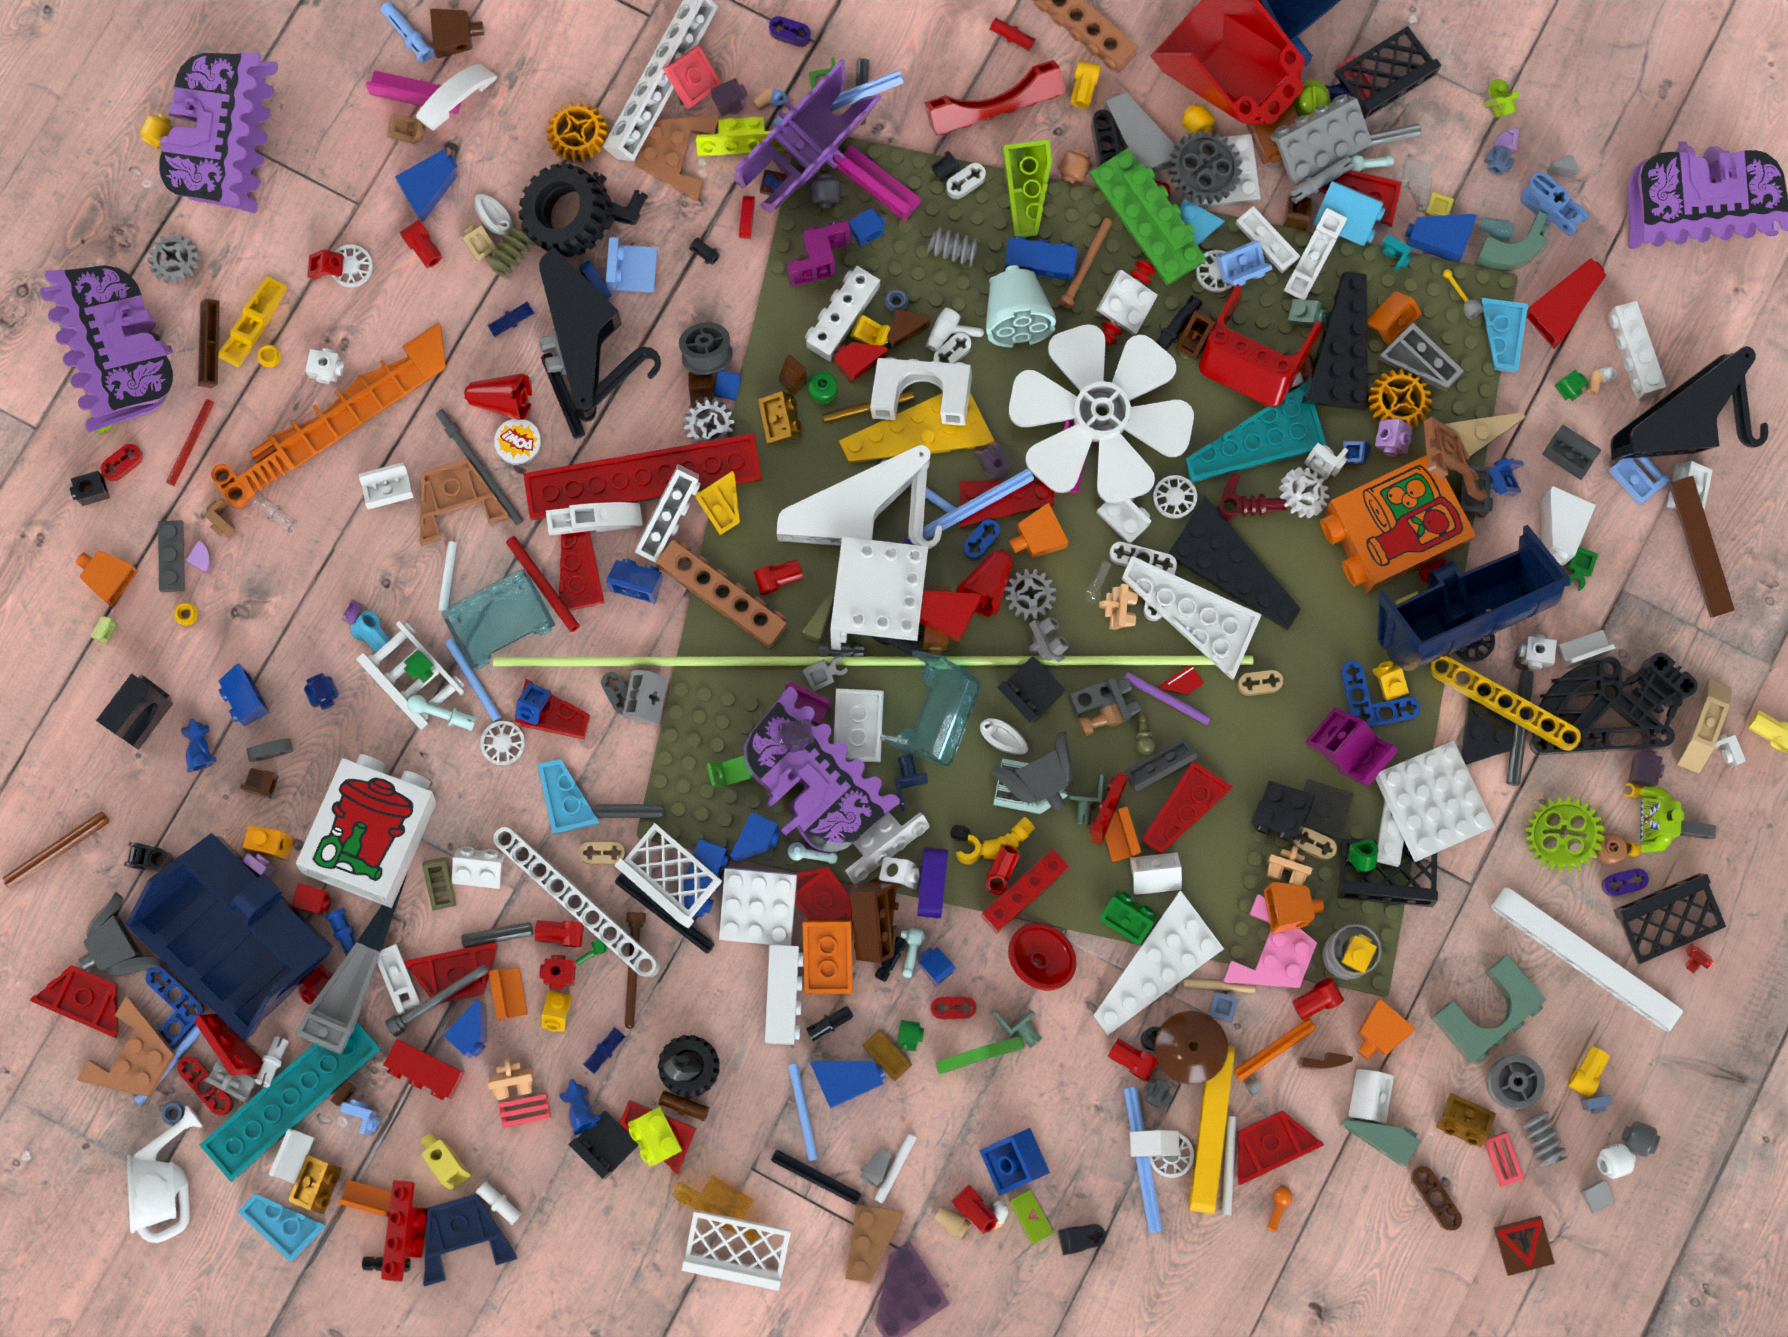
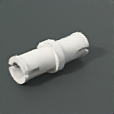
M275 1036L273 1038L267 1055L263 1056V1065L255 1079L257 1084L261 1085L264 1080L263 1086L270 1087L277 1068L281 1067L282 1062L280 1060L289 1043L284 1038H282L281 1043L279 1041L280 1037Z
M487 1181L475 1192L492 1206L491 1210L493 1212L497 1211L510 1225H513L522 1215L521 1212L506 1200L507 1196L501 1195Z

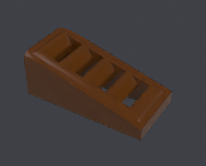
M788 355L785 358L779 375V381L793 394H797L807 383L806 368L792 355Z

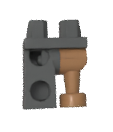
M1113 678L1069 694L1068 700L1075 717L1084 715L1099 708L1101 713L1092 719H1089L1088 716L1078 719L1084 736L1093 734V728L1103 725L1114 727L1126 723L1132 716L1140 712L1141 709L1136 699L1125 703L1122 695L1132 691L1128 678L1117 681Z

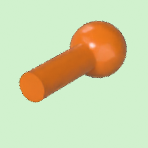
M1279 1187L1273 1193L1275 1206L1267 1226V1230L1271 1232L1277 1231L1284 1207L1292 1202V1192L1286 1187Z

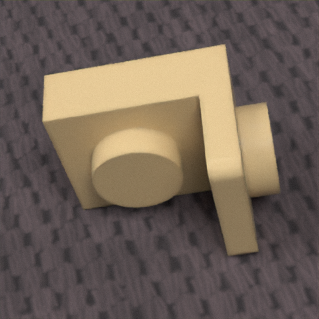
M479 224L467 226L462 230L463 235L459 237L466 244L476 261L490 254L493 249H497L482 225Z

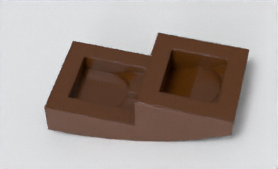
M1332 1052L1325 1053L1324 1061L1302 1057L1300 1058L1298 1068L1329 1069L1350 1063L1353 1057Z

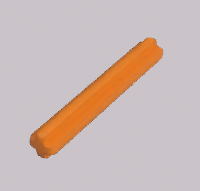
M1309 1018L1304 1020L1233 1070L1235 1077L1239 1081L1244 1080L1315 1031L1316 1026Z

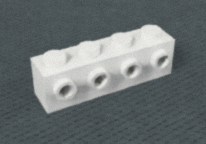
M856 266L853 271H848L843 279L845 284L841 290H835L830 299L832 303L828 309L823 308L818 316V324L815 328L812 326L805 336V339H807L806 348L829 362L834 357L835 351L842 345L854 327L858 316L862 315L880 288V279L859 266Z
M1634 301L1614 307L1608 315L1609 324L1614 331L1616 344L1621 351L1624 368L1628 372L1631 388L1636 395L1637 401L1660 395L1667 386L1638 302Z
M679 464L677 465L636 545L635 553L656 563L659 556L667 548L668 544L666 543L669 537L675 536L680 525L677 521L680 515L685 516L690 506V503L687 502L691 494L695 496L701 483L698 482L699 474Z
M770 945L765 1044L795 1045V1040H800V1025H796V1015H801V1001H797V991H802L803 977L798 976V967H803V952H799V946Z

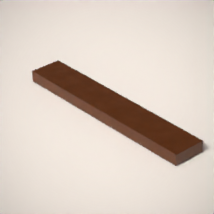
M1689 476L1670 482L1669 487L1710 618L1734 611L1733 602L1694 477Z

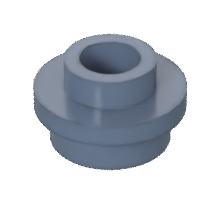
M892 290L885 297V305L889 311L894 313L896 309L905 310L908 305V297L901 290ZM894 299H899L901 303L899 305H894L892 301Z
M178 1101L166 1103L161 1111L163 1121L172 1126L177 1124L184 1116L185 1106ZM173 1109L178 1110V1116L176 1118L171 1117V1111Z

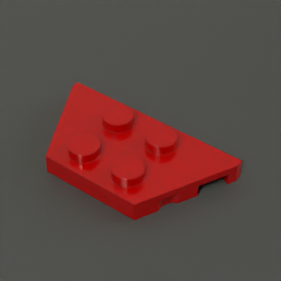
M829 867L793 873L798 874L795 904L808 921L850 920L852 916L850 895Z
M495 942L406 960L404 963L431 998L481 965H486L489 969L488 971H490L498 945ZM489 972L440 1004L484 995Z
M71 965L62 972L61 976L53 979L47 984L45 989L30 999L35 1004L114 1038L118 1037V1018L114 1016L118 1010V985Z
M1283 1110L1238 1131L1237 1183L1240 1186L1324 1146V1144Z

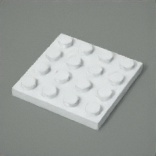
M1454 741L1382 770L1375 778L1414 862L1495 827Z

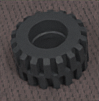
M682 1035L679 1038L672 1039L668 1045L664 1046V1050L660 1053L658 1063L659 1076L666 1088L681 1097H698L704 1092H708L712 1085L716 1083L720 1072V1061L715 1049L705 1039L695 1035ZM685 1052H694L701 1057L703 1071L695 1080L676 1081L671 1079L664 1071V1064L672 1056L681 1055Z

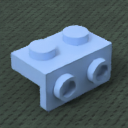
M1252 241L1216 256L1222 282L1231 284L1233 287H1236L1237 284L1240 286L1244 285L1246 280L1251 278H1261L1266 275L1265 272L1272 270V265L1265 263L1260 241Z
M351 1099L350 1104L343 1102L340 1112L363 1118L359 1130L360 1134L371 1136L372 1132L377 1131L380 1123V1118L377 1117L379 1112L369 1110V1104Z

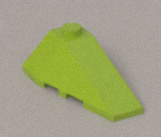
M1049 139L1001 146L1014 237L1038 235L1052 165Z

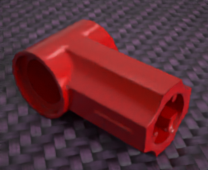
M420 220L399 232L405 243L411 250H414L426 268L435 266L443 258Z
M798 559L777 566H764L753 572L761 595L771 594L778 591L782 586L804 579Z
M1001 844L992 866L987 871L986 888L991 894L1000 895L1007 889L1009 878L1020 856V851L1014 846ZM993 878H1000V879H1002V881H1001V882H994V881H992V879H993Z
M537 920L535 941L559 943L561 946L581 948L584 925L576 921L552 922Z
M1326 978L1318 982L1313 990L1293 1000L1292 1003L1303 1021L1323 1009L1329 1010L1337 1007L1344 1001V998L1334 979Z
M1119 1038L1108 1054L1109 1058L1126 1067L1131 1074L1145 1082L1149 1081L1158 1065L1157 1059L1143 1050H1137Z
M970 1185L966 1186L951 1200L962 1215L968 1217L983 1235L991 1232L996 1227L999 1220Z

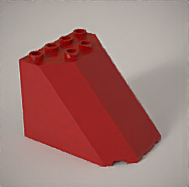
M1200 0L1150 55L1163 73L1242 124H1274L1279 119L1278 117L1293 103V100L1303 92L1301 72L1302 68H1304V57L1259 0Z

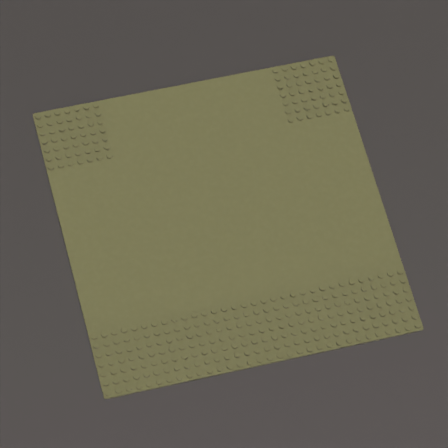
M848 137L838 147L842 154L849 146H853L921 198V203L907 220L901 219L838 169H833L828 163L824 166L822 165L804 187L800 186L780 205L741 375L742 379L732 418L734 423L730 424L733 432H728L729 438L755 434L763 481L736 485L740 523L720 535L710 519H708L700 555L710 562L709 567L715 571L720 569L726 573L731 583L734 585L739 583L748 590L747 594L753 599L756 596L762 599L767 604L766 608L771 612L776 610L786 618L787 629L770 650L691 593L677 657L818 656V646L820 644L831 646L830 628L832 613L820 643L803 638L802 632L830 593L835 594L841 546L780 542L777 538V522L779 514L783 509L874 467L884 459L849 464L839 444V440L885 419H872L871 411L825 424L822 414L871 402L877 365L850 384L834 364V357L829 362L806 348L807 339H805L808 330L812 326L816 327L819 322V314L823 308L828 309L832 303L830 299L835 290H841L845 284L843 279L849 270L853 271L856 266H859L880 279V288L862 315L880 325L892 327L895 313L887 309L885 297L892 290H901L908 297V305L904 311L927 315L931 319L930 327L892 350L888 347V340L886 345H884L888 350V357L898 360L917 359L919 361L932 362L936 351L933 352L925 346L936 319L944 308H951L960 315L961 318L958 325L977 327L984 330L982 337L969 336L971 339L970 351L959 362L971 365L972 382L970 393L996 446L975 447V449L967 450L958 449L931 454L930 465L927 469V488L958 508L960 507V481H1006L1028 469L1025 462L1026 454L1033 445L1064 431L1066 421L1033 427H1020L1011 421L1009 417V404L1016 376L1023 371L1034 370L1075 396H1078L1080 391L1049 356L1048 346L1050 340L1060 332L1082 325L1091 324L1103 331L1104 328L1101 323L1111 322V320L1096 309L1117 271L1123 270L1130 275L1131 270L1137 269L1134 264L1136 261L1146 260L1150 262L1099 188L1048 178L1038 235L1025 238L1030 241L1043 239L1049 241L1050 244L1057 245L1069 243L1073 247H1078L1074 276L1103 220L1107 217L1111 218L1112 225L1073 298L1075 304L1072 309L1065 308L1058 303L1059 297L1065 295L1072 281L1036 276L1055 313V331L1046 339L1030 345L1029 341L1013 343V347H1002L989 341L986 331L990 288L989 279L1005 272L1009 238H1014L1004 169L982 165L986 170L984 182L964 197L953 199L946 192V184L958 172L955 171L940 181L931 168V165L943 156ZM793 156L791 157L790 163L803 174L806 169ZM956 159L961 170L973 163ZM971 171V177L968 180L973 177L979 179L980 172L975 173ZM834 175V178L839 180L841 199L839 202L833 203V208L819 209V204L811 202L810 182L815 180V176ZM964 182L958 186L954 183L952 190L961 191V185ZM870 208H873L875 213L879 212L886 223L883 235L860 248L850 232V245L832 249L835 260L834 277L790 288L787 264H790L792 260L797 258H804L806 260L802 232H806L808 228L819 226V228L826 227L831 222L838 220L842 222L850 221ZM1208 211L1225 222L1219 229H1216L1209 235L1204 242H1201L1198 248L1203 254L1212 250L1228 252L1252 241L1235 224L1236 220L1240 217ZM1271 224L1300 255V258L1281 273L1263 254L1265 263L1271 264L1272 270L1265 272L1266 275L1261 278L1248 279L1244 285H1241L1242 298L1226 327L1281 354L1293 356L1301 350L1313 326L1291 324L1288 321L1292 301L1298 298L1284 292V289L1314 232ZM939 226L943 235L948 229L950 230L951 237L956 232H959V240L968 235V243L977 238L978 248L972 267L969 266V260L964 265H961L960 257L955 262H952L951 254L947 259H943V251L937 257L934 256V249L927 254L933 232ZM1337 238L1305 300L1319 301L1326 308L1328 319L1335 303L1334 297L1341 275L1346 271L1367 274V319L1395 291L1413 297L1422 312V315L1414 324L1464 370L1463 374L1446 392L1429 384L1423 389L1431 391L1430 396L1427 398L1432 400L1431 405L1428 406L1430 408L1429 414H1424L1426 416L1425 420L1433 417L1446 424L1493 417L1501 371L1494 370L1483 311L1475 318L1468 320L1463 311L1464 300L1449 279L1443 276V272L1446 269L1451 270L1452 277L1469 300H1476L1480 304L1481 298L1513 302L1517 275L1411 252L1408 255L1412 258L1406 268L1400 267L1396 273L1393 270L1399 259H1392L1386 256L1383 250L1380 249L1381 246L1367 243L1362 246L1348 239ZM1210 256L1206 258L1210 265L1214 262ZM1153 267L1156 272L1155 275H1149L1148 277L1151 282L1143 285L1158 296L1137 334L1132 335L1120 327L1122 335H1116L1115 337L1118 343L1111 344V346L1105 345L1104 381H1113L1125 344L1131 337L1145 335L1156 342L1163 328H1167L1191 295L1196 296L1203 303L1198 311L1217 321L1235 287L1221 293L1210 292L1199 284L1195 269L1167 286ZM1200 267V273L1208 272L1207 267ZM1208 276L1204 280V282L1207 285H1210L1213 282V280H1211ZM1222 280L1217 281L1218 288L1224 287ZM894 299L892 303L894 305H899L901 301L899 299ZM1329 320L1323 323L1321 334L1310 352L1313 362L1315 361L1323 332L1326 330ZM1367 326L1369 397L1372 395L1369 391L1371 387H1375L1374 382L1376 379L1381 380L1380 377L1383 373L1389 376L1391 370L1398 374L1399 370L1378 361L1380 355L1390 345L1384 342L1378 330ZM1185 328L1179 334L1177 342L1173 343L1166 351L1173 357L1176 363V373L1172 380L1130 400V405L1134 407L1170 400L1187 402L1194 412L1193 426L1187 450L1180 456L1168 457L1125 430L1121 434L1150 466L1155 477L1154 485L1148 493L1133 498V503L1138 508L1142 507L1149 513L1151 523L1131 544L1167 554L1205 496L1217 509L1222 492L1229 479L1235 473L1241 474L1235 490L1236 495L1246 496L1247 499H1250L1251 495L1258 499L1259 494H1264L1265 498H1279L1284 493L1279 490V487L1283 484L1281 480L1292 469L1296 470L1298 467H1301L1303 471L1309 468L1304 462L1310 453L1193 482L1197 491V502L1189 515L1179 519H1171L1158 512L1153 502V493L1160 480L1171 475L1183 476L1190 480L1185 464L1186 458L1268 407L1203 376L1199 371V362L1206 342L1196 359L1175 348ZM851 330L846 339L844 340V342L842 343V345L848 346L852 342H861L850 337V334L852 332ZM951 334L949 338L943 343V345L955 334ZM957 340V345L954 351H956L959 347L965 349V341L959 342ZM949 353L946 357L939 356L940 361L948 363V358L951 354ZM788 355H792L806 368L807 383L797 394H793L779 381V375L785 358ZM819 371L830 372L837 380V396L828 404H818L808 394V381L814 373ZM926 381L908 385L901 394L913 391L915 400L898 404L897 414L943 393L937 385ZM1300 384V385H1298V386H1296V387L1291 388L1288 393L1293 392L1294 390H1296L1297 388H1299L1302 384ZM1403 385L1390 386L1391 388L1394 386L1397 389H1404L1406 387ZM784 391L792 394L797 401L796 412L802 424V439L795 440L791 438L769 445L766 441L758 399ZM1411 392L1410 398L1415 403L1414 406L1417 407V398ZM1382 393L1383 404L1388 410L1390 407L1389 401ZM1404 394L1401 398H1398L1394 407H1396L1398 403H1402L1403 398L1406 394ZM1368 401V409L1364 411L1315 405L1326 444L1336 457L1342 452L1344 441H1366L1371 445L1365 464L1343 465L1335 477L1330 475L1327 480L1324 479L1322 485L1328 487L1325 494L1329 495V499L1325 501L1327 506L1331 500L1427 455L1424 422L1419 421V426L1417 428L1413 427L1408 453L1397 454L1396 457L1384 455V451L1375 447L1381 418L1373 419L1376 411L1369 410V406L1373 403ZM1105 408L1096 409V412L1101 416L1108 414ZM1396 412L1394 415L1405 417L1410 414L1406 415L1403 412ZM1091 442L1079 494L1069 492L1058 493L1054 491V506H1051L1069 541L1067 548L1034 558L1030 557L1026 548L1015 554L1013 553L1009 540L1020 536L1017 531V525L1037 511L1035 510L1014 514L1006 518L994 519L1000 528L999 536L984 555L977 560L968 559L964 555L963 548L966 540L980 525L979 523L960 529L959 521L943 530L938 544L928 549L923 591L928 590V585L952 586V592H955L958 585L993 551L1004 550L1011 555L1013 566L1009 579L1016 581L1015 574L1018 572L1023 576L1025 569L1029 571V574H1033L1034 569H1037L1038 576L1046 573L1045 580L1052 579L1053 581L1049 587L1056 588V592L1051 594L1056 600L1055 603L1049 602L1052 610L1048 611L1045 609V617L1037 614L1036 621L1042 622L1049 617L1057 619L1060 627L1053 635L1055 638L1063 636L1069 644V647L1063 652V656H1205L1164 617L1158 621L1148 620L1143 613L1145 600L1140 595H1138L1136 605H1127V612L1135 613L1136 615L1135 626L1123 627L1117 630L1109 629L1110 617H1105V609L1099 608V602L1106 601L1107 593H1112L1113 587L1126 584L1121 579L1126 567L1113 563L1110 560L1109 551L1113 544L1127 542L1096 513L1106 502L1100 497L1097 490L1098 442ZM1487 446L1472 455L1467 460V464L1484 467ZM1447 467L1449 474L1445 477L1459 502L1461 473L1454 469L1450 470ZM1309 468L1310 474H1313L1314 471L1311 468ZM1033 474V481H1041ZM1170 480L1171 487H1177V480ZM1186 483L1180 487L1183 492L1190 488ZM1161 485L1158 490L1167 493L1169 489ZM908 487L875 519L873 540L903 544L904 539L909 535L911 487ZM1185 495L1184 500L1193 502V495ZM925 498L923 527L947 514L946 511ZM1158 498V504L1166 503V498ZM1228 502L1223 504L1226 511L1232 512L1235 510L1233 504ZM1183 503L1178 506L1181 513L1188 510ZM1168 505L1166 512L1173 514L1175 507ZM1288 506L1286 511L1266 512L1265 517H1260L1258 513H1255V516L1247 513V516L1243 517L1242 513H1240L1234 519L1226 520L1301 610L1288 631L1261 615L1244 656L1253 655V665H1240L1233 680L1216 665H1192L1203 680V685L1190 694L1162 690L1210 716L1211 719L1208 725L1131 685L1132 691L1122 695L1125 703L1136 699L1140 709L1143 710L1147 718L1148 732L1153 733L1151 738L1155 741V750L1149 755L1139 753L1136 747L1139 740L1136 738V734L1140 733L1137 721L1138 713L1132 716L1126 723L1114 727L1108 725L1093 728V734L1084 736L1078 719L1084 716L1092 719L1101 713L1099 708L1084 715L1075 717L1068 696L1070 693L1113 678L1116 681L1124 679L1127 672L1158 688L1160 684L1189 665H1043L1065 688V692L1033 723L1029 722L997 688L1023 665L836 666L837 669L846 667L848 671L843 675H832L835 682L814 693L831 701V706L822 724L830 726L831 734L828 737V742L834 744L836 689L884 691L881 762H864L865 769L861 776L863 779L871 777L880 778L882 786L878 791L879 796L894 794L898 797L895 779L902 778L898 762L899 757L904 755L905 762L908 764L906 755H913L916 774L927 773L928 783L901 789L905 811H901L900 804H898L889 812L901 826L921 812L930 827L891 858L909 860L922 867L924 847L947 849L944 904L984 912L1002 895L991 894L986 888V874L994 860L983 859V856L980 855V858L974 864L966 865L959 862L956 852L962 851L965 854H971L975 848L973 845L968 844V839L961 841L952 838L950 835L951 828L954 825L967 827L970 830V835L975 836L980 841V844H984V840L998 839L1007 833L1011 834V829L1026 817L1034 825L1035 829L1024 842H1018L1019 846L1016 849L1020 851V856L1009 878L1006 891L1052 849L1070 867L1018 914L1015 919L1042 923L1057 928L1136 944L1098 920L1117 890L1120 892L1124 891L1130 894L1134 901L1141 906L1144 904L1152 908L1154 914L1157 915L1154 924L1140 945L1144 943L1180 890L1134 894L1130 858L1112 862L1105 838L1101 846L1092 843V834H1089L1093 821L1096 820L1099 814L1098 809L1101 802H1094L1092 804L1091 825H1084V815L1082 824H1075L1078 802L1068 799V796L1063 799L1066 804L1065 807L1056 812L1050 807L1042 814L995 806L993 803L998 779L989 773L994 767H1001L1002 758L1030 764L1054 751L1058 733L1067 732V744L1074 773L1072 781L1068 784L1069 787L1065 790L1068 795L1097 797L1098 775L1104 774L1102 799H1106L1109 793L1107 791L1109 782L1112 777L1116 778L1118 772L1123 773L1126 769L1185 737L1197 753L1198 758L1194 762L1233 786V788L1162 854L1178 853L1182 873L1181 892L1224 948L1210 960L1227 964L1234 961L1251 969L1256 968L1271 929L1270 923L1249 915L1256 895L1259 894L1264 897L1263 891L1271 882L1288 884L1292 873L1283 870L1279 881L1268 878L1269 864H1266L1267 859L1273 854L1288 860L1287 857L1280 855L1281 850L1291 851L1293 846L1292 842L1279 839L1278 834L1270 832L1269 835L1256 831V827L1251 823L1259 800L1263 798L1269 780L1313 794L1315 799L1305 828L1331 838L1336 843L1337 851L1331 859L1320 860L1298 849L1297 854L1305 856L1304 862L1301 863L1294 860L1296 863L1313 868L1311 875L1306 877L1303 886L1309 888L1311 899H1322L1324 903L1323 912L1314 913V920L1308 926L1300 928L1317 942L1303 980L1318 983L1323 979L1333 978L1337 987L1385 997L1389 994L1405 905L1337 898L1340 878L1341 840L1363 841L1371 838L1374 842H1378L1385 798L1376 779L1367 787L1338 773L1324 755L1310 749L1305 742L1334 707L1349 713L1340 673L1341 668L1348 661H1357L1362 665L1371 704L1387 702L1383 697L1379 680L1373 674L1374 668L1379 667L1383 662L1391 661L1387 650L1383 649L1378 642L1379 592L1383 590L1395 606V601L1416 591L1420 594L1428 590V582H1422L1418 571L1421 570L1419 569L1368 594L1362 583L1355 587L1352 586L1342 567V561L1348 559L1341 543L1338 542L1331 545L1320 525V520L1327 517L1324 513L1327 506L1318 515H1313L1310 518H1307L1306 514L1300 518L1297 511L1293 514L1290 513L1291 507ZM1465 513L1473 528L1475 514ZM984 527L985 533L982 538L985 539L988 534L994 535V527ZM934 536L927 539V541H931L934 538ZM978 541L974 546L968 545L970 547L969 552L971 554L974 551L979 553L978 547L981 542ZM1470 543L1467 547L1444 557L1447 560L1444 564L1453 562L1461 574L1465 573ZM1119 548L1114 553L1117 554L1118 559H1121L1123 555L1131 558L1135 551L1131 550V554L1128 555L1123 553L1122 548ZM1141 553L1136 557L1142 561L1149 563L1150 559L1148 555L1144 553ZM1154 556V561L1152 564L1153 566H1155L1156 564L1162 565V570L1167 571L1168 568H1172V566L1169 565L1168 560H1165L1163 563L1156 562L1158 557ZM798 559L804 576L803 580L782 586L778 591L771 594H760L753 574L755 570L764 566H777ZM1177 562L1175 576L1257 612ZM703 574L699 576L697 581L701 584H706L710 581L711 577ZM1033 581L1039 587L1042 586L1040 583ZM1023 582L1016 587L1015 592L1023 588ZM721 588L717 591L716 595L720 598H725L729 595L730 591L726 588ZM1028 590L1025 596L1033 599L1035 594ZM1004 592L999 611L995 616L993 613L990 617L974 613L960 642L948 637L947 652H942L941 655L928 654V650H923L925 625L919 623L918 635L922 637L913 655L907 654L892 645H883L872 639L869 635L847 633L846 643H842L851 644V646L863 644L864 656H1039V654H1031L1029 647L1033 644L1031 638L1035 636L1029 625L1033 621L1032 616H1028L1026 621L1023 619V614L1016 617V609H1008L1011 602H1005V597L1010 595ZM1046 597L1038 601V608L1043 605ZM739 602L735 609L739 612H744L748 609L749 605L745 602ZM1018 603L1021 607L1028 609L1024 604ZM1148 607L1151 610V615L1155 616L1157 611L1153 607ZM758 616L754 622L756 625L763 626L767 623L768 619L765 616ZM1440 662L1435 665V669L1438 672L1444 673L1447 671L1448 666L1445 663ZM1431 663L1413 671L1403 670L1409 693L1393 699L1397 700L1407 697L1416 699L1420 704L1419 714L1412 720L1371 728L1378 738L1393 744L1398 750L1382 770L1433 749L1444 683L1432 676L1430 671ZM809 666L674 667L643 803L661 804L665 808V814L663 818H640L637 829V837L639 839H642L655 823L685 849L695 850L698 840L704 839L728 848L727 854L731 855L751 812L778 824L781 837L776 848L771 847L768 853L745 860L746 862L793 872L829 867L838 881L853 884L845 870L863 857L853 844L848 848L834 852L838 856V860L834 864L807 858L793 861L789 858L788 848L795 842L803 844L805 849L817 850L803 839L797 828H794L787 835L781 831L785 824L793 817L789 811L790 803L805 789L799 782L775 804L769 807L767 805L769 799L767 793L769 791L761 786L753 777L727 787L712 786L707 764L710 762L722 763L743 756V747L749 733L762 720L785 690L787 680L812 691L802 670ZM1349 666V670L1346 671V674H1351L1353 680L1352 683H1348L1349 687L1354 684H1361L1360 680L1355 682L1354 675L1358 671L1353 670L1352 666ZM1276 670L1283 677L1282 687L1274 693L1245 696L1239 692L1237 687L1240 677L1246 673ZM1270 676L1267 681H1262L1263 684H1271V687H1274L1278 680L1273 679V676ZM1246 679V682L1242 685L1251 690L1252 686L1258 685V682L1251 683L1249 679ZM1353 689L1351 691L1353 700H1363L1364 694L1360 689ZM1365 703L1361 706H1353L1354 709L1359 708L1360 715L1357 718L1364 721L1369 718L1368 715L1364 716L1362 708L1366 707ZM1406 703L1404 708L1397 709V718L1400 717L1399 713L1403 711H1408L1409 715H1411V712L1415 709L1414 706L1411 707L1409 703ZM1382 707L1379 714L1382 719L1388 720L1392 717V711L1389 708ZM988 718H993L1012 725L1026 740L1029 748L1028 752L1024 755H1012L996 749L983 737L980 731L981 723ZM811 722L812 726H814V727L819 726V725H816V724H814V723ZM1192 762L1138 792H1135L1127 781L1115 812L1119 808L1128 807L1141 850V854L1135 857L1160 854L1141 842V840ZM715 769V776L718 780H720L719 773L717 769ZM657 832L651 841L662 843V835ZM1303 833L1301 835V845H1303L1305 842L1313 844L1312 841L1307 839L1306 833ZM1325 843L1323 846L1316 844L1317 847L1322 849L1323 855L1327 852L1331 853L1328 843ZM1347 846V854H1349L1350 846ZM1402 851L1400 865L1410 859L1404 851ZM1413 861L1404 867L1409 874L1411 873ZM895 863L887 868L888 876L893 877L898 873V865ZM1383 863L1380 865L1388 875L1397 869L1396 866ZM879 866L866 879L856 885L861 886L876 877H880L882 866ZM1351 867L1346 871L1345 880L1356 881L1361 876ZM1377 869L1368 875L1373 883L1380 884L1385 879ZM1400 871L1391 878L1400 886H1404L1409 882ZM921 875L917 890L901 884V887L896 888V893L919 898ZM993 878L992 881L1001 882L1002 879ZM1359 924L1366 926L1376 934L1380 941L1382 952L1379 963L1373 970L1356 979L1344 980L1335 977L1327 970L1323 963L1322 950L1324 943L1330 935L1347 925Z

